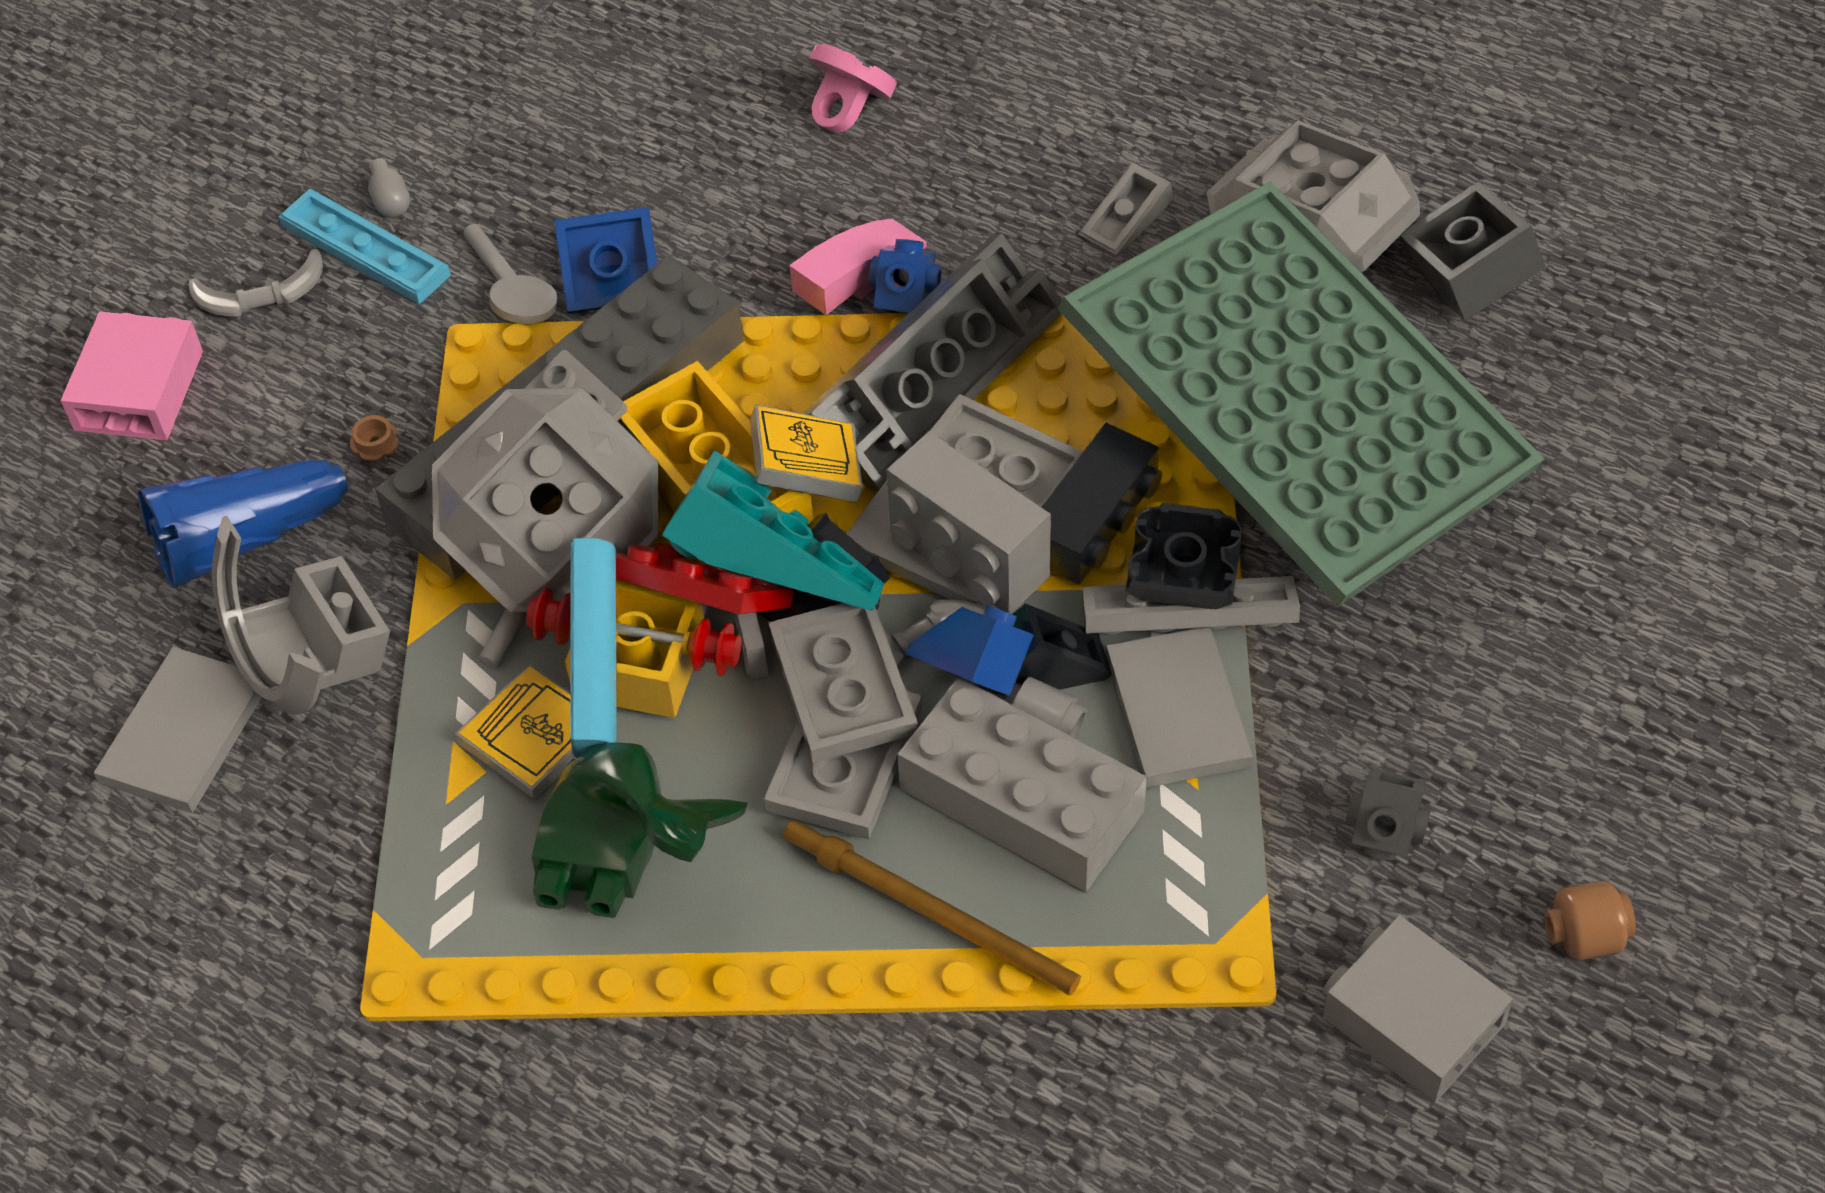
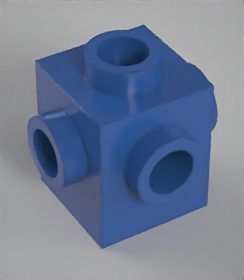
M895 239L894 246L880 249L879 256L872 258L869 273L870 285L876 286L874 308L910 313L941 283L942 266L935 264L936 252L923 250L924 242L909 239ZM903 269L908 273L909 281L904 278Z

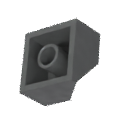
M1480 181L1407 228L1399 236L1401 242L1437 295L1464 321L1546 268L1532 226Z

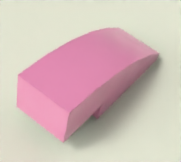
M894 219L877 220L853 227L821 243L789 265L792 292L825 315H828L852 294L859 299H863L876 288L875 285H870L869 273L872 258L879 256L880 249L894 246L895 239L924 242L923 249L927 247V242Z

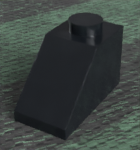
M1026 603L1012 614L1017 616L1013 627L1034 635L1017 676V683L1023 684L1028 677H1032L1061 690L1104 681L1112 675L1099 633L1086 634L1084 626Z

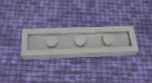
M1293 576L1236 579L1232 604L1216 610L1142 601L1126 592V585L1082 587L1086 634L1116 635L1126 631L1146 630L1171 632L1175 629L1204 627L1220 630L1229 626L1243 625L1275 627L1282 623H1299L1300 603Z

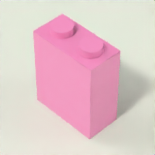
M99 312L60 400L73 430L168 440L203 353L192 321L173 317L159 318L139 316L131 313Z

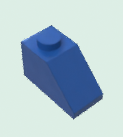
M986 605L982 615L961 607L910 643L906 655L1010 696L1034 635L1013 627L1017 616Z

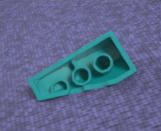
M714 450L662 533V536L670 540L672 547L685 557L691 559L698 558L711 566L872 611L878 603L884 583L838 544L831 541L820 543L816 540L811 529L807 526L808 519L797 510L791 511L790 514L780 510L767 499L772 489L767 485L758 484L754 475Z

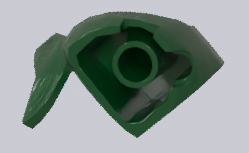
M611 742L591 746L581 757L573 758L562 770L542 813L531 857L535 871L533 893L536 903L542 908L560 910L566 906L570 889L586 891L584 902L588 912L596 916L614 918L624 898H634L643 871L652 856L654 845L662 852L679 860L692 862L704 844L706 830L730 823L743 816L747 808V802L728 799H667L661 795L660 781L655 762L642 745Z

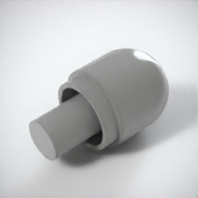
M378 158L373 160L369 164L372 176L368 181V191L374 207L383 216L398 217L406 212L410 204V194L405 181L396 170L389 169L385 159Z

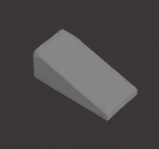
M1132 162L1078 233L1079 237L1118 257L1174 199L1171 182Z

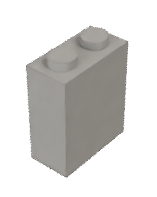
M1399 915L1386 930L1377 927L1367 937L1359 951L1361 957L1350 968L1342 965L1329 978L1323 989V993L1327 995L1323 1018L1432 1102L1436 1103L1505 1026L1513 998Z

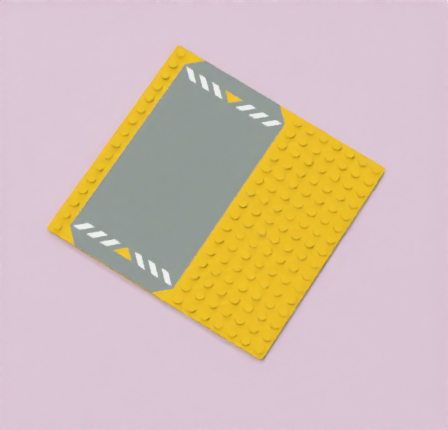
M909 313L741 317L744 341L707 372L749 420L755 404L803 414ZM1062 313L973 399L982 405L1081 451L1086 449L1105 422L1159 447L1158 469L1162 471L1161 482L1154 495L1149 499L1144 497L1136 507V514L1129 529L1124 534L1118 532L1111 541L1109 553L1102 566L1098 570L1092 568L1080 585L1050 571V577L1016 610L1026 603L1085 627L1082 587L1126 585L1129 561L1132 557L1135 542L1136 518L1144 509L1159 507L1162 503L1218 509L1225 515L1236 519L1234 496ZM585 321L452 325L447 331L433 442ZM862 484L863 489L858 502L811 494L813 516L827 513L830 520L847 533L878 491L875 492ZM560 493L542 507L538 513L544 515L555 513L562 503ZM659 493L658 537L648 546L654 549L655 544L658 542L670 543V540L662 536V533L675 513ZM419 552L360 1011L367 1021L1269 1006L1274 1003L1276 999V981L1245 625L1229 626L1220 630L1211 629L1253 755L1252 767L1147 787L1145 812L1087 892L1078 889L900 790L899 769H897L870 839L797 820L826 837L834 834L853 844L854 852L1081 975L1076 990L1069 996L843 871L840 874H835L819 865L816 856L783 838L784 830L793 818L765 811L764 797L798 718L770 637L768 626L770 621L759 612H756L764 642L769 676L750 680V677L746 675L740 652L737 665L734 668L728 667L723 676L717 675L715 664L706 662L699 672L693 670L676 718L617 707V743L639 744L646 748L655 762L660 781L661 795L663 797L673 800L728 799L747 802V808L743 816L730 823L707 829L704 844L692 862L679 860L662 852L654 845L652 856L643 871L634 898L625 897L614 918L596 916L588 912L584 902L587 892L570 889L565 908L555 910L539 907L533 893L535 871L531 857L542 813L559 777L534 800L457 743L455 732L529 664L570 692V682L565 660L571 647V639L565 645H559L556 641L555 633L548 632L543 640H535L533 628L527 627L525 617L498 666L494 668L486 665L479 660L478 656L506 608L467 571L454 580ZM1240 556L1236 579H1241ZM886 570L890 579L884 584L881 591L880 605L877 613L884 632L893 634L897 631L902 632L925 617L924 614L931 611L930 604L932 602L948 600V598ZM708 606L705 618L710 619L712 630L721 632L726 623L729 622L734 625V635H737L734 614ZM1196 628L1175 629L1171 632H1157L1154 630L1126 631L1116 635L1099 633L1106 655V645ZM908 655L904 657L898 670L906 691L922 695V709L917 719L918 727L960 676ZM1112 675L1104 681L1061 689V691L1076 697L1078 705L1087 708L1085 721L1076 739L1141 773ZM964 679L1005 701L1006 694Z

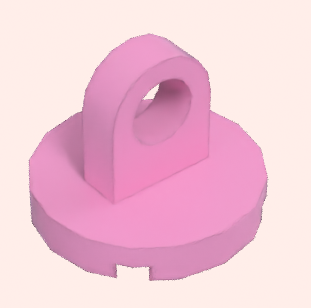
M822 43L815 45L809 57V61L813 65L826 72L813 100L812 116L815 122L830 132L840 133L853 126L869 94L890 100L897 83L891 75L876 66H869L867 68L855 58V55ZM843 99V106L839 114L829 118L831 105L836 100Z

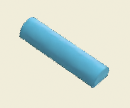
M573 538V542H571L570 739L573 756L576 759L581 757L591 746L611 742L617 743L616 548L608 541L595 538Z

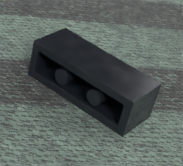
M1105 422L1041 507L1051 514L1050 571L1080 585L1092 568L1098 570L1102 566L1109 553L1111 541L1118 532L1124 534L1129 529L1136 514V507L1144 497L1151 498L1161 482L1162 471L1158 469V446Z

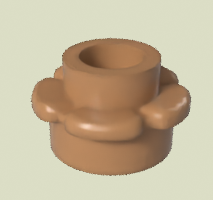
M366 416L357 421L353 426L350 439L351 450L354 454H360L361 459L365 461H379L385 456L393 454L398 448L397 429L382 416Z

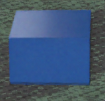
M649 207L554 220L568 314L601 309L657 264Z

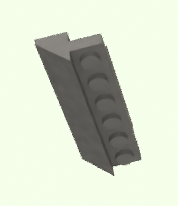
M1002 233L993 235L803 414L854 424L862 484L875 492L879 491L887 480L886 469L932 429L959 394L972 400L975 399L1061 314L1058 307L1062 299L1041 269L1029 272Z

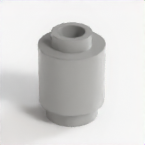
M1028 677L1023 684L1015 682L1010 696L1007 695L1005 701L1075 739L1083 726L1087 714V708L1078 705L1076 697L1032 677Z

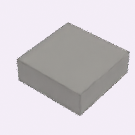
M756 612L741 615L733 613L736 633L741 636L742 640L741 655L747 677H750V680L769 676L764 642Z

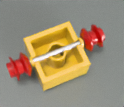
M616 580L617 707L676 718L693 670L699 672L705 663L708 662L715 664L718 676H723L728 667L734 668L738 663L742 644L741 636L734 635V625L729 622L726 623L721 632L713 631L710 619L704 618L701 603L633 583ZM545 588L539 597L534 596L531 599L527 609L526 624L528 628H533L535 640H543L548 632L555 633L556 641L559 645H565L571 639V592H568L562 601L554 600L552 589ZM571 647L565 660L569 682Z

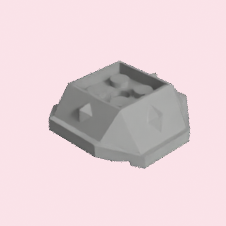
M1299 120L1275 139H1263L1252 150H1247L1246 156L1207 191L1209 214H1212L1271 181L1360 272H1364L1420 216L1419 199L1409 174L1397 169L1385 154L1360 145L1357 141L1347 140Z
M582 387L506 389L432 464L433 539L510 613L527 612L531 599L534 596L539 597L545 588L552 589L554 600L562 601L564 596L571 592V542H573V538L605 540L615 546L616 553L627 552L629 545L648 547L658 537V460ZM551 485L559 491L562 503L555 513L549 515L540 514L532 507L530 496L538 486Z

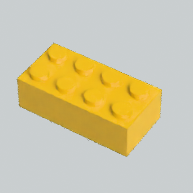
M698 361L623 401L628 409L618 422L658 460V493L674 512L714 450L756 477L751 421ZM768 486L772 491L767 499L780 510L789 514L791 511L797 510L809 520L808 524L813 520L811 494Z

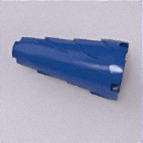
M326 459L320 461L307 460L263 470L262 467H254L213 477V475H202L163 485H153L138 490V500L147 535H152L156 547L152 548L168 583L172 588H175L212 572L216 537L222 517L228 516L241 537L239 556L280 539L281 533L311 521L322 515L327 509L340 504L341 495L348 492L344 473L338 464L331 466Z

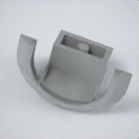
M228 516L222 517L216 537L212 562L214 600L220 626L234 662L244 679L257 694L285 712L297 715L312 709L318 699L320 689L374 674L381 670L390 630L342 556L295 568L288 597L241 609L237 589V560L241 537Z

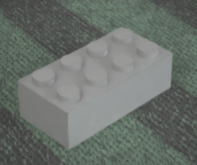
M961 677L956 679L897 754L900 790L1084 892L1089 890L1145 812L1147 776Z

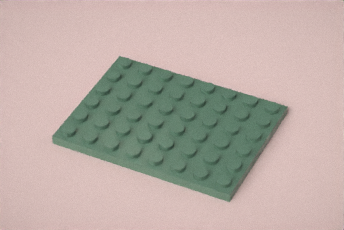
M1271 181L1063 297L1058 307L1062 315L1337 607L1536 471L1545 459Z

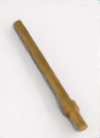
M795 819L791 820L786 826L783 838L816 856L817 863L835 874H840L843 871L1069 996L1076 990L1081 975L854 852L853 844L834 834L826 837Z

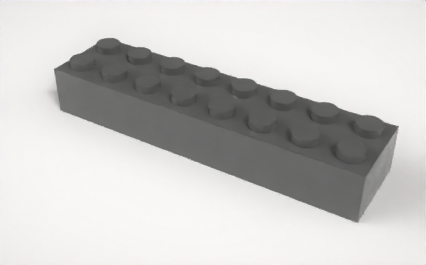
M671 255L666 256L377 486L375 491L387 527L454 580L457 579L466 570L433 539L432 464L506 389H524L562 350H567L622 401L696 361L708 371L744 341L739 302ZM551 485L538 486L530 496L532 507L538 512L555 498L559 491Z

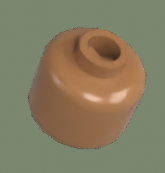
M1605 881L1567 886L1559 889L1554 898L1553 909L1546 910L1544 915L1546 932L1551 944L1560 943L1566 955L1574 960L1581 961L1619 954L1626 947L1628 938L1634 937L1636 932L1635 914L1629 896L1626 892H1618L1613 884Z

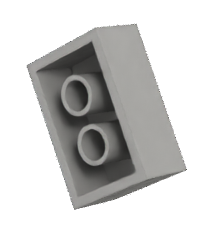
M930 431L886 469L890 533L902 547L908 550L914 549L929 559L935 569L943 576L948 578L954 577L966 585L981 603L989 606L994 605L996 608L1012 614L1050 577L1051 514Z

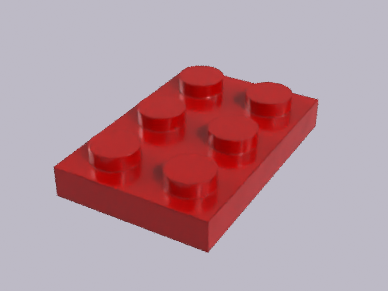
M658 542L655 544V549L641 545H629L627 552L616 553V579L739 615L791 608L794 594L793 588L711 566L698 559L685 557L677 552L670 543Z

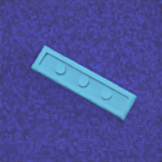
M312 189L306 191L278 216L281 227L419 305L451 276L447 264Z

